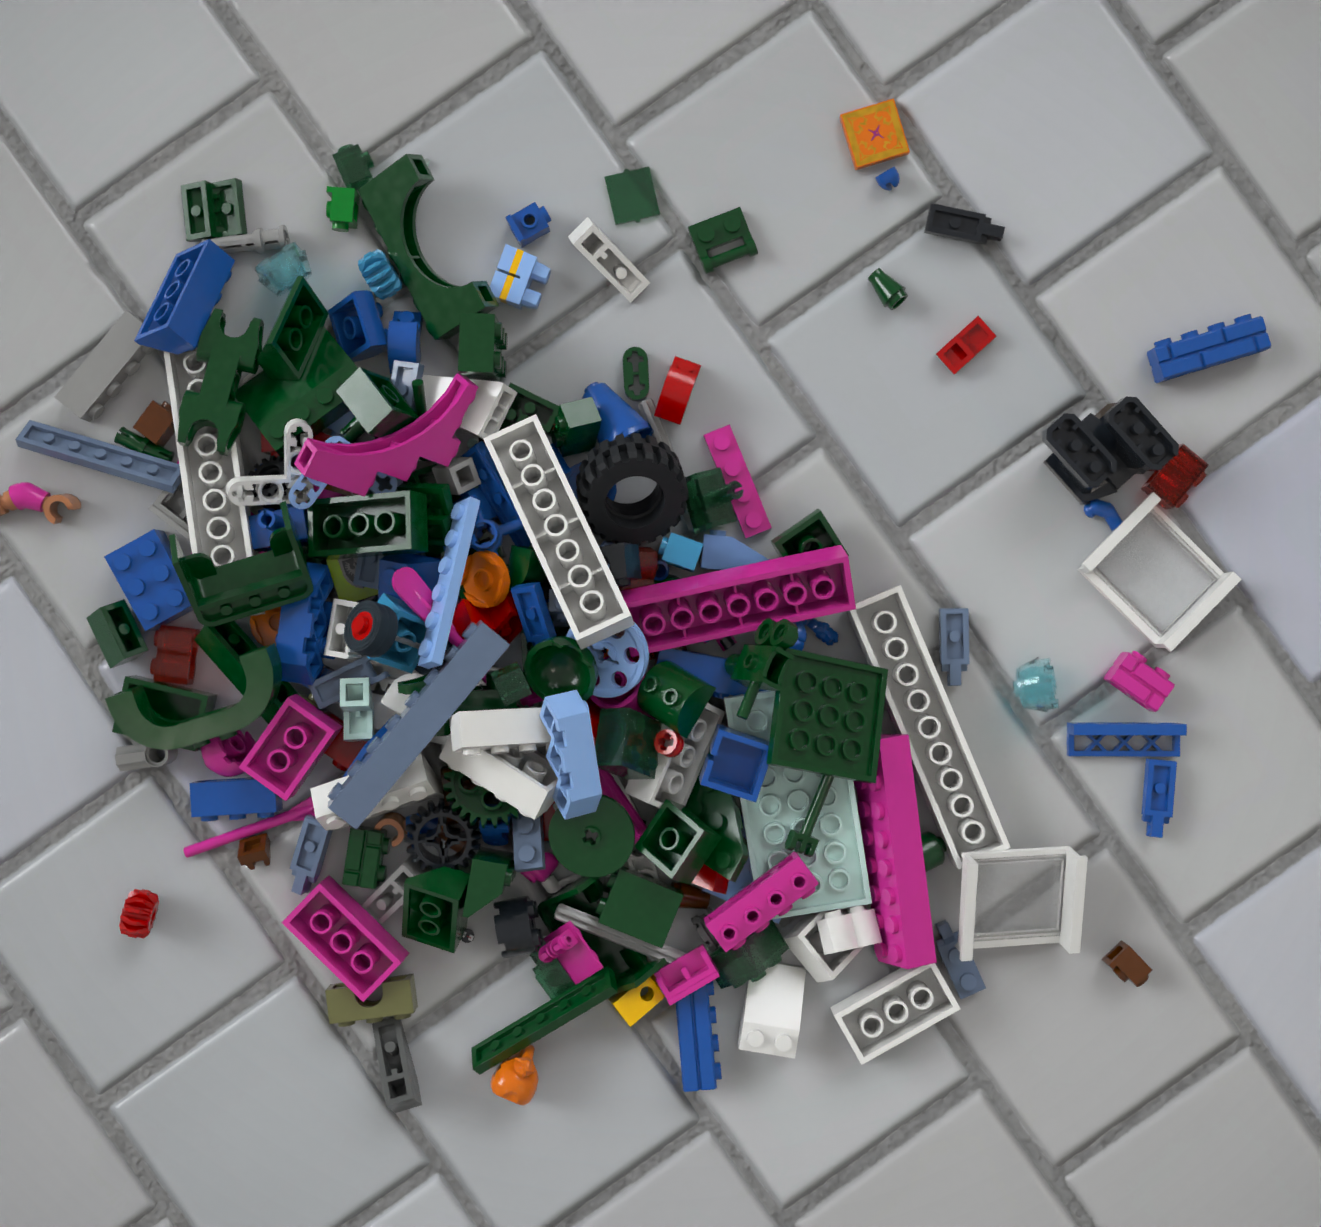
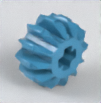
M381 250L370 251L362 259L358 260L359 270L376 297L384 300L397 294V291L402 289V282L389 258Z

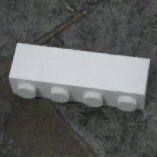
M542 707L459 711L449 718L452 751H463V756L480 755L481 750H491V754L509 753V748H519L520 753L537 751L536 747L546 746V751H548L551 736L539 716Z

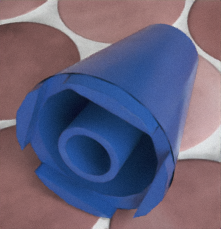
M594 382L585 388V394L582 399L593 398L602 420L597 437L598 443L606 439L609 442L616 439L615 436L621 434L624 437H631V433L641 434V438H646V435L652 436L654 430L651 425L606 383Z

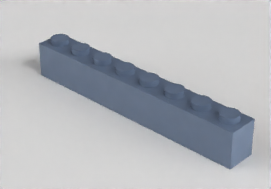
M479 620L477 624L471 622L462 633L463 641L458 647L452 645L444 655L445 662L438 670L434 667L423 680L426 685L419 693L415 690L404 703L407 708L400 716L397 713L393 715L385 726L388 729L381 739L376 736L366 748L367 756L362 762L357 759L346 773L349 775L347 780L342 785L338 782L327 795L330 798L328 808L353 828L357 829L510 646L504 638L482 620Z

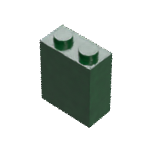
M622 866L618 869V872H613L609 877L606 886L611 889L607 898L601 897L595 912L600 914L598 923L662 948L684 892L681 889Z

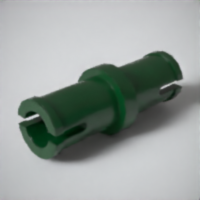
M125 427L119 429L122 432L121 434L117 432L114 439L116 444L172 462L175 454L173 451H169L153 443L147 437L143 438Z

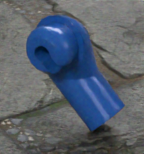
M1096 499L1084 506V512L1087 517L1093 518L1095 515L1104 517L1111 531L1115 530L1123 522L1110 502Z

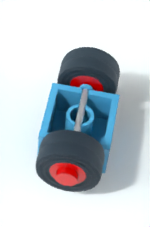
M383 593L378 602L363 601L352 609L344 627V639L352 651L363 654L370 660L411 674L415 669L419 674L426 675L433 669L418 666L420 658L418 650L421 642L424 640L427 628L425 627V622L403 600ZM449 641L447 642L445 653L452 646Z

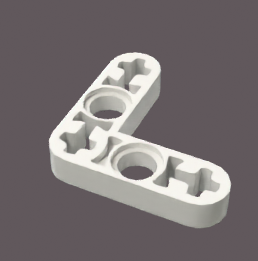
M296 418L290 420L285 425L284 475L241 476L231 479L226 485V493L233 504L237 506L280 504L284 501L290 504L289 488H292L302 474L298 468L291 466L292 457L299 454L302 448L297 446V440L291 432H296L297 427H301L305 432L300 435V444L302 446L307 438L313 439L312 429L306 421ZM306 477L301 481L307 484L306 489L300 491V494L294 492V495L297 497L296 503L309 500L307 494L313 488V484ZM274 483L278 487L276 494L270 497L264 496L262 494L264 485ZM282 483H285L286 487L288 488V490H285L287 494L286 496H283L284 489ZM253 484H256L255 489H256L257 497H254V494L252 493V491H248V490H254V488H253V486H252ZM243 485L247 491L242 493V497H237L233 491H237L238 486Z

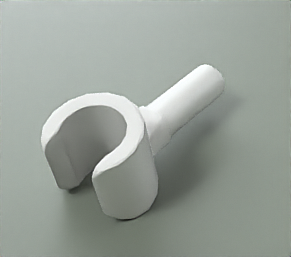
M552 874L541 884L548 893L553 894L563 886L576 881L582 876L573 874L558 881L554 874Z

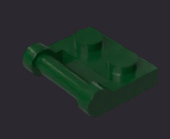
M740 207L688 226L689 234L705 274L713 272L715 267L747 255L752 257L758 254L756 244ZM742 238L744 245L709 258L707 251Z

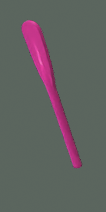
M410 567L400 568L393 574V589L425 622L433 604L432 591L414 569ZM452 623L448 641L458 647L463 639L456 632ZM486 675L482 678V680H483V682H484L485 684H486Z
M312 796L301 801L290 810L277 814L274 817H269L184 847V854L189 858L291 821H302L306 815L311 814L315 816Z

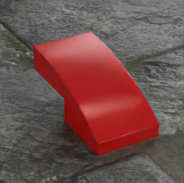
M977 316L940 349L936 355L953 374H956L997 336Z

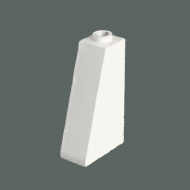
M423 375L422 380L424 382L427 411L444 394L454 377ZM470 379L479 388L476 391L474 401L466 410L459 428L483 439L499 431L518 392L499 381Z

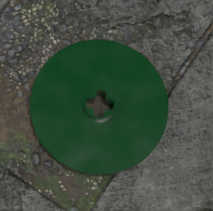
M603 794L596 812L564 820L557 808L549 825V843L557 860L571 872L585 877H602L620 869L630 857L635 843V829L630 815L620 803ZM588 829L592 833H598L596 841L592 837L586 838Z

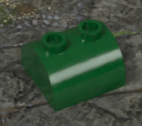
M816 509L771 540L780 558L841 545L845 550L820 509Z
M663 661L652 667L643 678L638 690L637 702L642 711L679 735L687 738L716 688L674 662Z

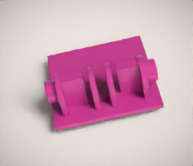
M571 920L543 938L546 944L539 949V959L549 963L557 958L575 985L604 968L597 954L590 949L583 939L581 931L573 925Z

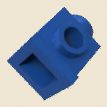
M536 202L513 215L505 217L521 248L550 232L548 223L552 220L545 207L538 208ZM533 217L535 219L532 225L525 224V220Z

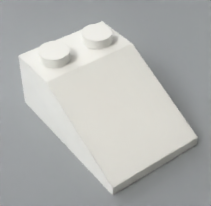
M870 904L864 905L865 910L871 909ZM848 908L810 913L799 921L782 939L817 983L834 980L864 948L859 947L824 955L817 921L825 919L824 913L841 910L842 915L849 914Z
M751 958L737 1039L740 1050L795 1059L801 1023L806 976L805 967Z

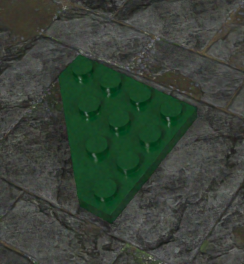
M699 773L685 806L722 837L705 862V865L726 879L736 882L749 857L747 845L743 843L741 833L743 825L739 807L736 806L734 795L700 785Z

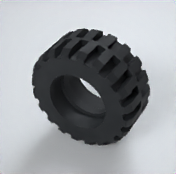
M631 433V437H624L623 434L617 435L613 441L609 442L606 439L599 443L600 448H593L587 454L588 460L584 459L579 466L580 473L576 476L579 506L591 531L597 535L600 533L601 539L607 542L615 540V544L625 542L640 546V542L648 541L649 544L656 541V537L659 535L662 537L670 532V527H675L680 522V514L683 515L687 508V482L677 455L670 450L667 444L664 442L658 443L655 437L646 435V438H641V434ZM642 476L652 479L657 483L649 496L635 503H618L607 497L609 490L617 482L628 477Z

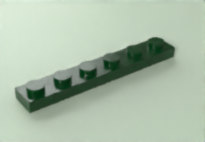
M606 966L471 1048L473 1070L479 1075L618 993L614 971L609 966Z

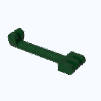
M822 776L800 832L790 829L785 842V849L794 850L799 854L804 852V855L808 857L814 855L819 840L811 836L834 777Z

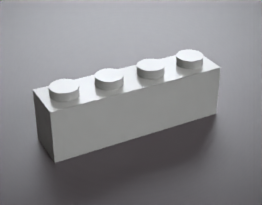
M126 310L60 389L55 398L80 419L91 422L92 419H97L103 413L106 402L119 394L123 387L121 384L125 379L138 371L140 367L139 362L144 356L151 354L155 350L154 348L139 345L134 341L143 321Z

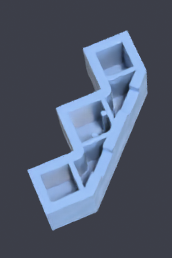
M577 690L547 696L544 698L539 716L551 736L546 758L558 778L553 799L564 820L596 812L602 797V789L588 704L585 700H582Z

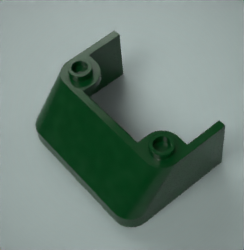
M286 501L280 503L285 527L276 529L270 535L269 542L272 550L215 567L211 557L204 553L184 556L176 535H169L172 564L197 620L202 625L208 627L218 626L306 599L312 594V578Z
M582 876L538 905V913L550 933L565 924L554 918L555 910L559 904L567 905L599 918L600 914L595 912L598 906L597 901L603 896V885L599 880L600 877ZM579 929L590 949L597 954L604 968L609 966L614 971L618 993L637 988L667 963L665 958L649 963L644 954Z

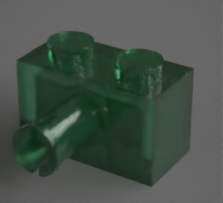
M720 467L685 477L688 488L687 510L695 534L737 521L731 501L743 496V490L735 492V489L742 487L738 481L726 484Z

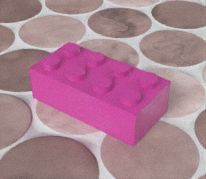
M330 875L322 880L281 922L362 1002L379 987L409 954Z

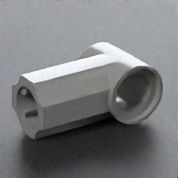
M142 744L122 746L116 748L115 761L120 771L160 767L175 761L178 756V749L164 750L165 758L161 760L157 755V749L146 747Z

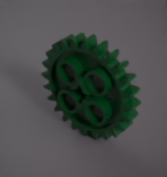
M447 765L452 772L444 773V779L451 782L444 784L443 788L444 791L452 792L446 796L447 802L455 801L451 806L453 812L462 809L459 815L461 820L469 815L470 825L473 826L477 820H481L482 829H485L487 822L492 821V825L496 829L498 820H502L507 826L509 825V816L516 820L519 819L518 809L507 802L500 801L495 807L487 806L485 800L495 795L478 785L471 790L463 788V783L470 778L459 771L451 769Z

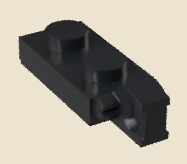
M931 203L924 233L975 244H986L987 239L1001 241L1005 227L991 224L992 218L986 217V214Z

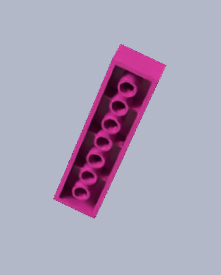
M841 545L620 591L633 621L645 636L649 653L756 631L759 625L767 618L779 622L781 619H787L793 623L856 609L849 558ZM629 647L631 657L639 655L637 649Z
M881 734L876 783L870 784L853 780L854 786L857 789V808L861 821V834L872 899L871 909L875 910L882 943L874 944V951L879 962L911 969L937 963L910 742L908 734Z

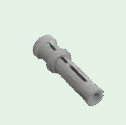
M280 225L279 229L263 230L262 228H257L251 234L210 239L227 254L253 250L264 254L267 250L281 248L284 251L290 250V238L285 225Z

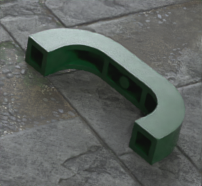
M275 643L239 656L246 676V690L240 702L184 720H169L160 716L151 707L143 685L117 692L105 698L111 716L119 728L139 744L160 750L178 749L193 744L195 749L211 743L210 739L219 736L220 740H225L236 736L237 730L254 722L272 706L277 698L282 681L281 660Z

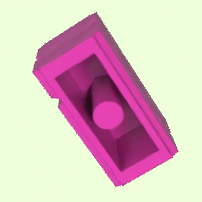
M1136 651L1120 653L1113 666L1110 667L1104 676V680L1148 711H1158L1165 698L1168 697L1175 687V684L1168 680L1170 675L1159 667L1152 669L1146 665L1147 659Z

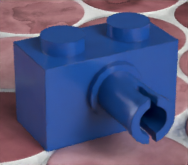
M287 504L301 545H308L307 509H297L291 504ZM265 508L258 510L256 515L248 516L253 550L258 552L271 551L270 535L276 529L285 527L281 509Z

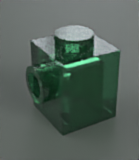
M359 144L344 145L338 149L337 153L332 155L346 188H354L357 191L374 178L370 169L375 167L368 151H362Z

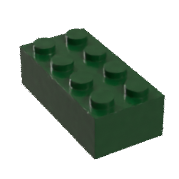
M407 490L366 494L365 497L353 495L316 499L313 505L307 508L308 555L310 558L333 560L428 552L427 494Z

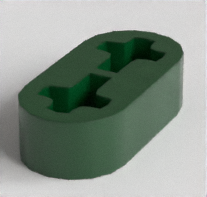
M631 347L623 355L624 390L630 400L637 402L642 401L649 394L648 357L646 352L640 347ZM633 353H638V358H643V362L638 364L639 372H633V364L627 362V359L632 358ZM633 377H639L640 386H645L644 390H640V395H634V391L629 390V387L634 385Z

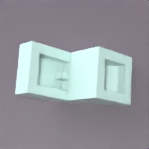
M370 678L340 679V708L344 711V741H369L374 736V708Z

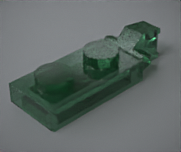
M538 952L530 954V957L537 965L532 969L536 974L535 978L551 1000L575 986V983L557 958L549 963H545L539 959Z

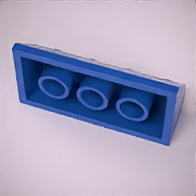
M210 239L176 254L134 341L139 345L177 355L189 350H195L198 346L201 332L206 326L214 306L222 297L221 290L232 276L231 269L235 260Z

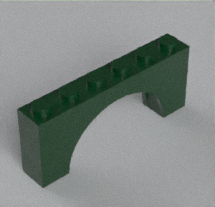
M405 154L359 188L358 192L362 198L364 208L370 213L375 223L377 233L383 238L388 248L389 257L395 262L400 272L402 282L408 287L413 297L415 307L421 312L426 322L427 331L433 336L434 340L450 339L459 333L460 313L488 314L497 308L499 304L487 281H472L463 286L451 284L436 274L425 260L416 235V212L422 194L434 181V178L422 155Z

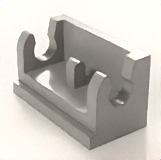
M178 488L174 493L163 490L148 509L190 541L183 492Z

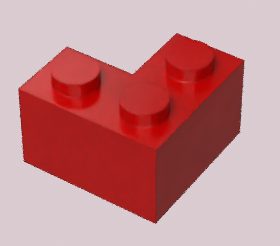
M511 591L508 592L505 600L498 606L483 609L474 606L467 599H462L455 608L452 620L456 632L462 639H464L462 633L471 622L477 624L479 620H482L509 644L523 629Z

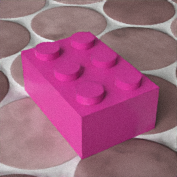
M294 694L285 700L239 768L287 801L298 792L343 726L298 694Z

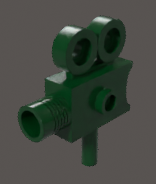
M770 618L765 619L755 633L754 640L757 645L744 644L741 654H732L725 661V670L731 676L730 679L747 687L736 715L742 719H748L760 689L781 691L782 689L781 683L785 671L795 657L784 650L794 646L798 640L797 625L787 619H781L779 622Z

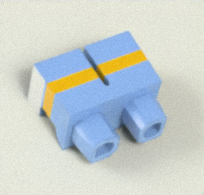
M505 244L497 266L498 271H495L490 289L499 303L503 302L522 310L523 306L537 309L542 294L529 288L532 280L546 285L551 269L539 263L536 256Z

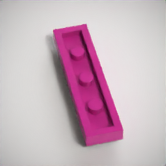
M730 424L705 434L704 439L745 539L771 529V524Z

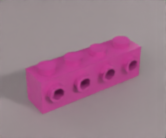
M794 851L704 917L705 925L725 952L731 948L732 950H737L747 941L746 937L753 932L759 933L767 928L770 924L769 920L776 915L782 916L789 912L793 907L792 903L799 898L805 899L812 895L819 883L800 856Z

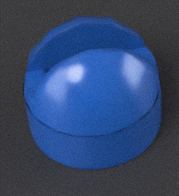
M895 166L875 177L878 185L888 191L892 190L891 184L897 187L900 181L899 173Z

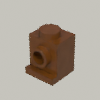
M1122 940L1101 959L1113 969V972L1124 983L1129 980L1136 987L1143 985L1149 978L1148 974L1152 971L1145 961Z

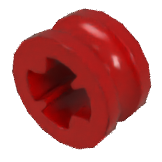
M664 729L656 735L654 746L658 753L670 758L676 757L682 752L684 741L678 733L670 729ZM673 740L672 746H665L666 741Z

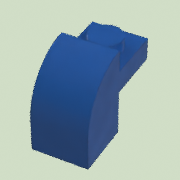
M394 311L393 320L389 321L387 340L390 374H392L394 360L420 364V335L423 324L421 312Z

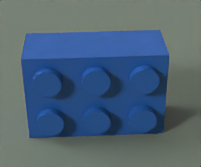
M153 529L104 556L145 631H156L193 611L172 564L170 541L164 531Z

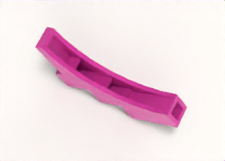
M457 373L447 390L435 404L411 424L393 434L372 441L352 444L326 443L307 438L294 464L305 477L364 497L369 488L373 486L377 472L407 482L411 473L417 467L419 457L448 467L452 458L456 456L461 443L454 433L461 426L463 416L469 405L474 401L479 387L468 377Z

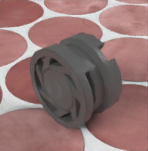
M710 906L706 908L708 914L713 911ZM707 915L694 916L691 918L693 925L697 926L696 930L703 942L708 944V949L714 952L718 949L719 943L705 925L703 918Z

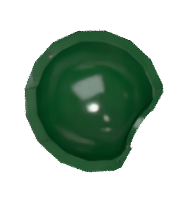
M553 636L542 640L529 651L524 664L525 675L529 685L543 700L547 696L577 690L582 700L585 701L593 695L598 678L594 655L587 647L581 650L577 641L573 638Z

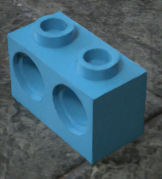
M671 532L669 538L663 537L658 554L663 556L661 561L693 573L703 543Z

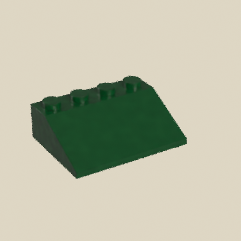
M323 326L300 380H271L263 370L238 388L235 398L238 402L246 404V413L284 460V428L287 422L296 418L303 419L310 426L313 437H315L349 412L350 409L336 390L358 367ZM297 427L296 432H291L297 440L298 447L302 446L300 444V435L305 433L301 427Z

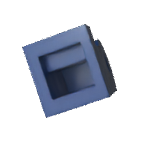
M486 804V805L489 806V807H495V806H497L498 804ZM510 816L508 817L509 825L506 826L502 820H498L496 829H494L492 821H488L485 829H482L480 820L479 829L482 839L486 844L492 846L508 844Z

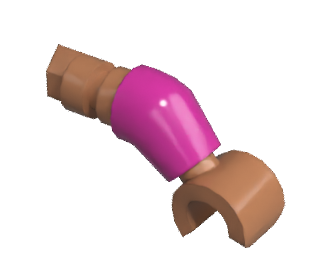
M20 482L9 486V489L3 492V496L0 494V516L9 513V509L11 511L31 509L39 512L44 511L45 517L49 522L58 524L61 523L63 518L57 510L60 502L64 503L68 510L81 509V502L72 494L65 493L51 496L49 492L30 482Z

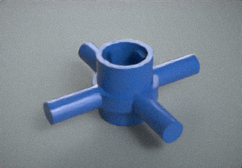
M476 494L471 495V497L478 499ZM479 505L470 548L478 552L488 550L499 556L497 550L502 545L503 536L524 529L521 519L518 518L498 525L493 520L485 519L481 505ZM487 529L494 538L491 542L488 541L480 544L478 538H482V530Z

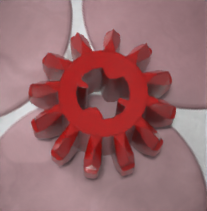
M134 889L128 894L120 916L119 927L121 934L132 938H145L150 934L159 905V898L156 893L144 889Z

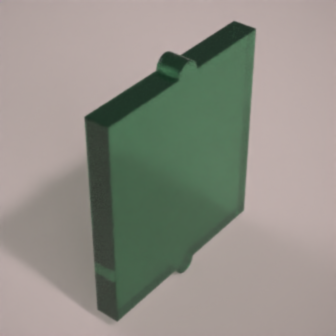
M649 166L631 171L625 169L622 173L604 177L615 225L632 221L639 223L641 219L660 215Z

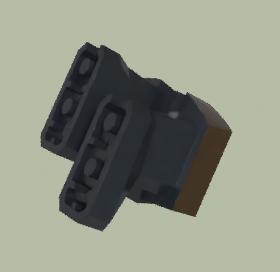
M1126 396L1117 403L1107 404L1096 415L1090 413L1082 421L1075 414L1064 413L1042 431V441L1053 452L1043 463L1080 504L1118 492L1117 489L1134 474L1161 470L1179 452V444L1137 397Z

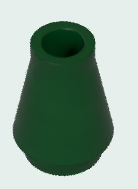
M881 268L876 269L868 277V281L872 284L884 307L888 306L890 310H894L908 297V294L905 292L906 288L884 273Z

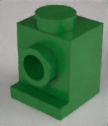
M327 186L326 192L331 197V201H327L326 216L330 218L332 230L349 232V228L357 229L360 195L356 189Z

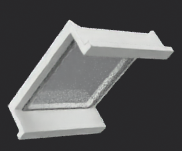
M1151 492L1089 555L1077 570L1155 648H1166L1171 652L1242 579L1234 571L1224 573L1156 506L1161 499L1154 492Z
M1070 846L962 852L958 942L955 945L960 952L959 959L961 961H972L973 949L1034 944L1060 943L1069 954L1080 953L1088 861L1086 855L1080 856Z

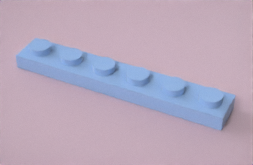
M471 496L457 502L451 512V518L453 519L451 529L445 537V554L438 566L440 575L438 583L432 591L433 604L431 612L425 620V627L427 629L424 640L421 642L418 650L420 656L418 666L427 669L441 666L443 663L480 505V500Z

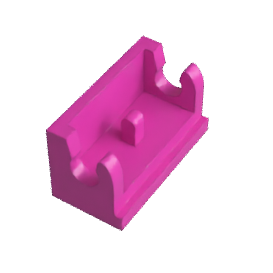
M704 944L699 945L654 973L657 978L656 981L670 1006L720 977L719 970Z

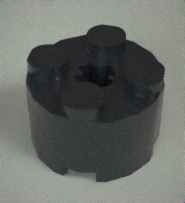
M528 896L494 902V909H499V915H494L498 944H504L506 949L501 952L502 957L505 959L538 952V946H543L544 943L542 931L536 928L535 918L539 917L537 902L530 900Z

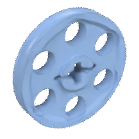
M635 622V625L624 630L625 632L622 637L612 635L587 647L594 655L600 677V682L598 685H595L593 691L594 696L603 698L620 696L633 689L645 675L649 661L648 645L643 632ZM570 628L566 637L575 639L574 634ZM629 647H633L639 652L638 662H632L628 659L626 652ZM605 648L609 650L608 655L610 656L606 660L603 658L604 653L601 651ZM617 671L625 674L627 678L625 686H619L615 682L614 675Z

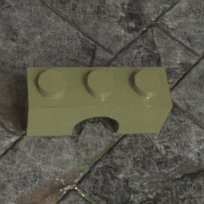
M414 973L387 977L382 982V998L377 1001L366 999L362 1002L344 983L330 984L325 990L329 1024L338 1023L339 1027L354 1025L355 1021L366 1019V1023H376L382 1021L383 1017L394 1016L396 1020L411 1017V1014L418 1007Z

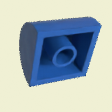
M354 291L328 310L337 343L353 362L366 360L387 351L388 329H384L381 321L383 309L379 302H375L371 291Z

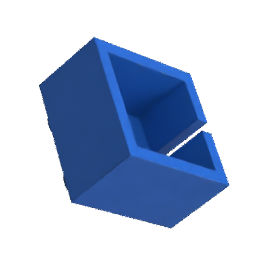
M717 724L709 747L710 754L706 755L699 776L700 785L756 802L769 766L767 764L769 741Z

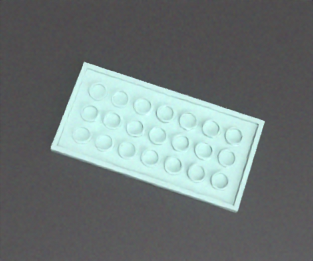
M766 690L758 692L747 720L736 716L745 694L724 697L729 728L769 741L775 691ZM769 765L757 801L753 802L740 798L753 881L794 852V850L785 849L786 839L790 829L800 832L823 775ZM834 777L811 836L819 840L814 855L808 857L804 855V852L802 854L797 853L819 883L815 887V892L805 899L799 898L792 903L793 907L789 912L782 916L776 915L771 920L872 904L853 780Z

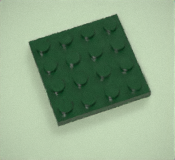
M792 648L784 650L795 657L785 671L781 683V691H775L767 764L864 783H876L888 669Z

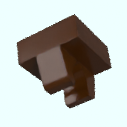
M267 833L239 841L237 858L241 866L246 865L250 870L255 869L256 862L262 860L265 866L270 865L271 841Z

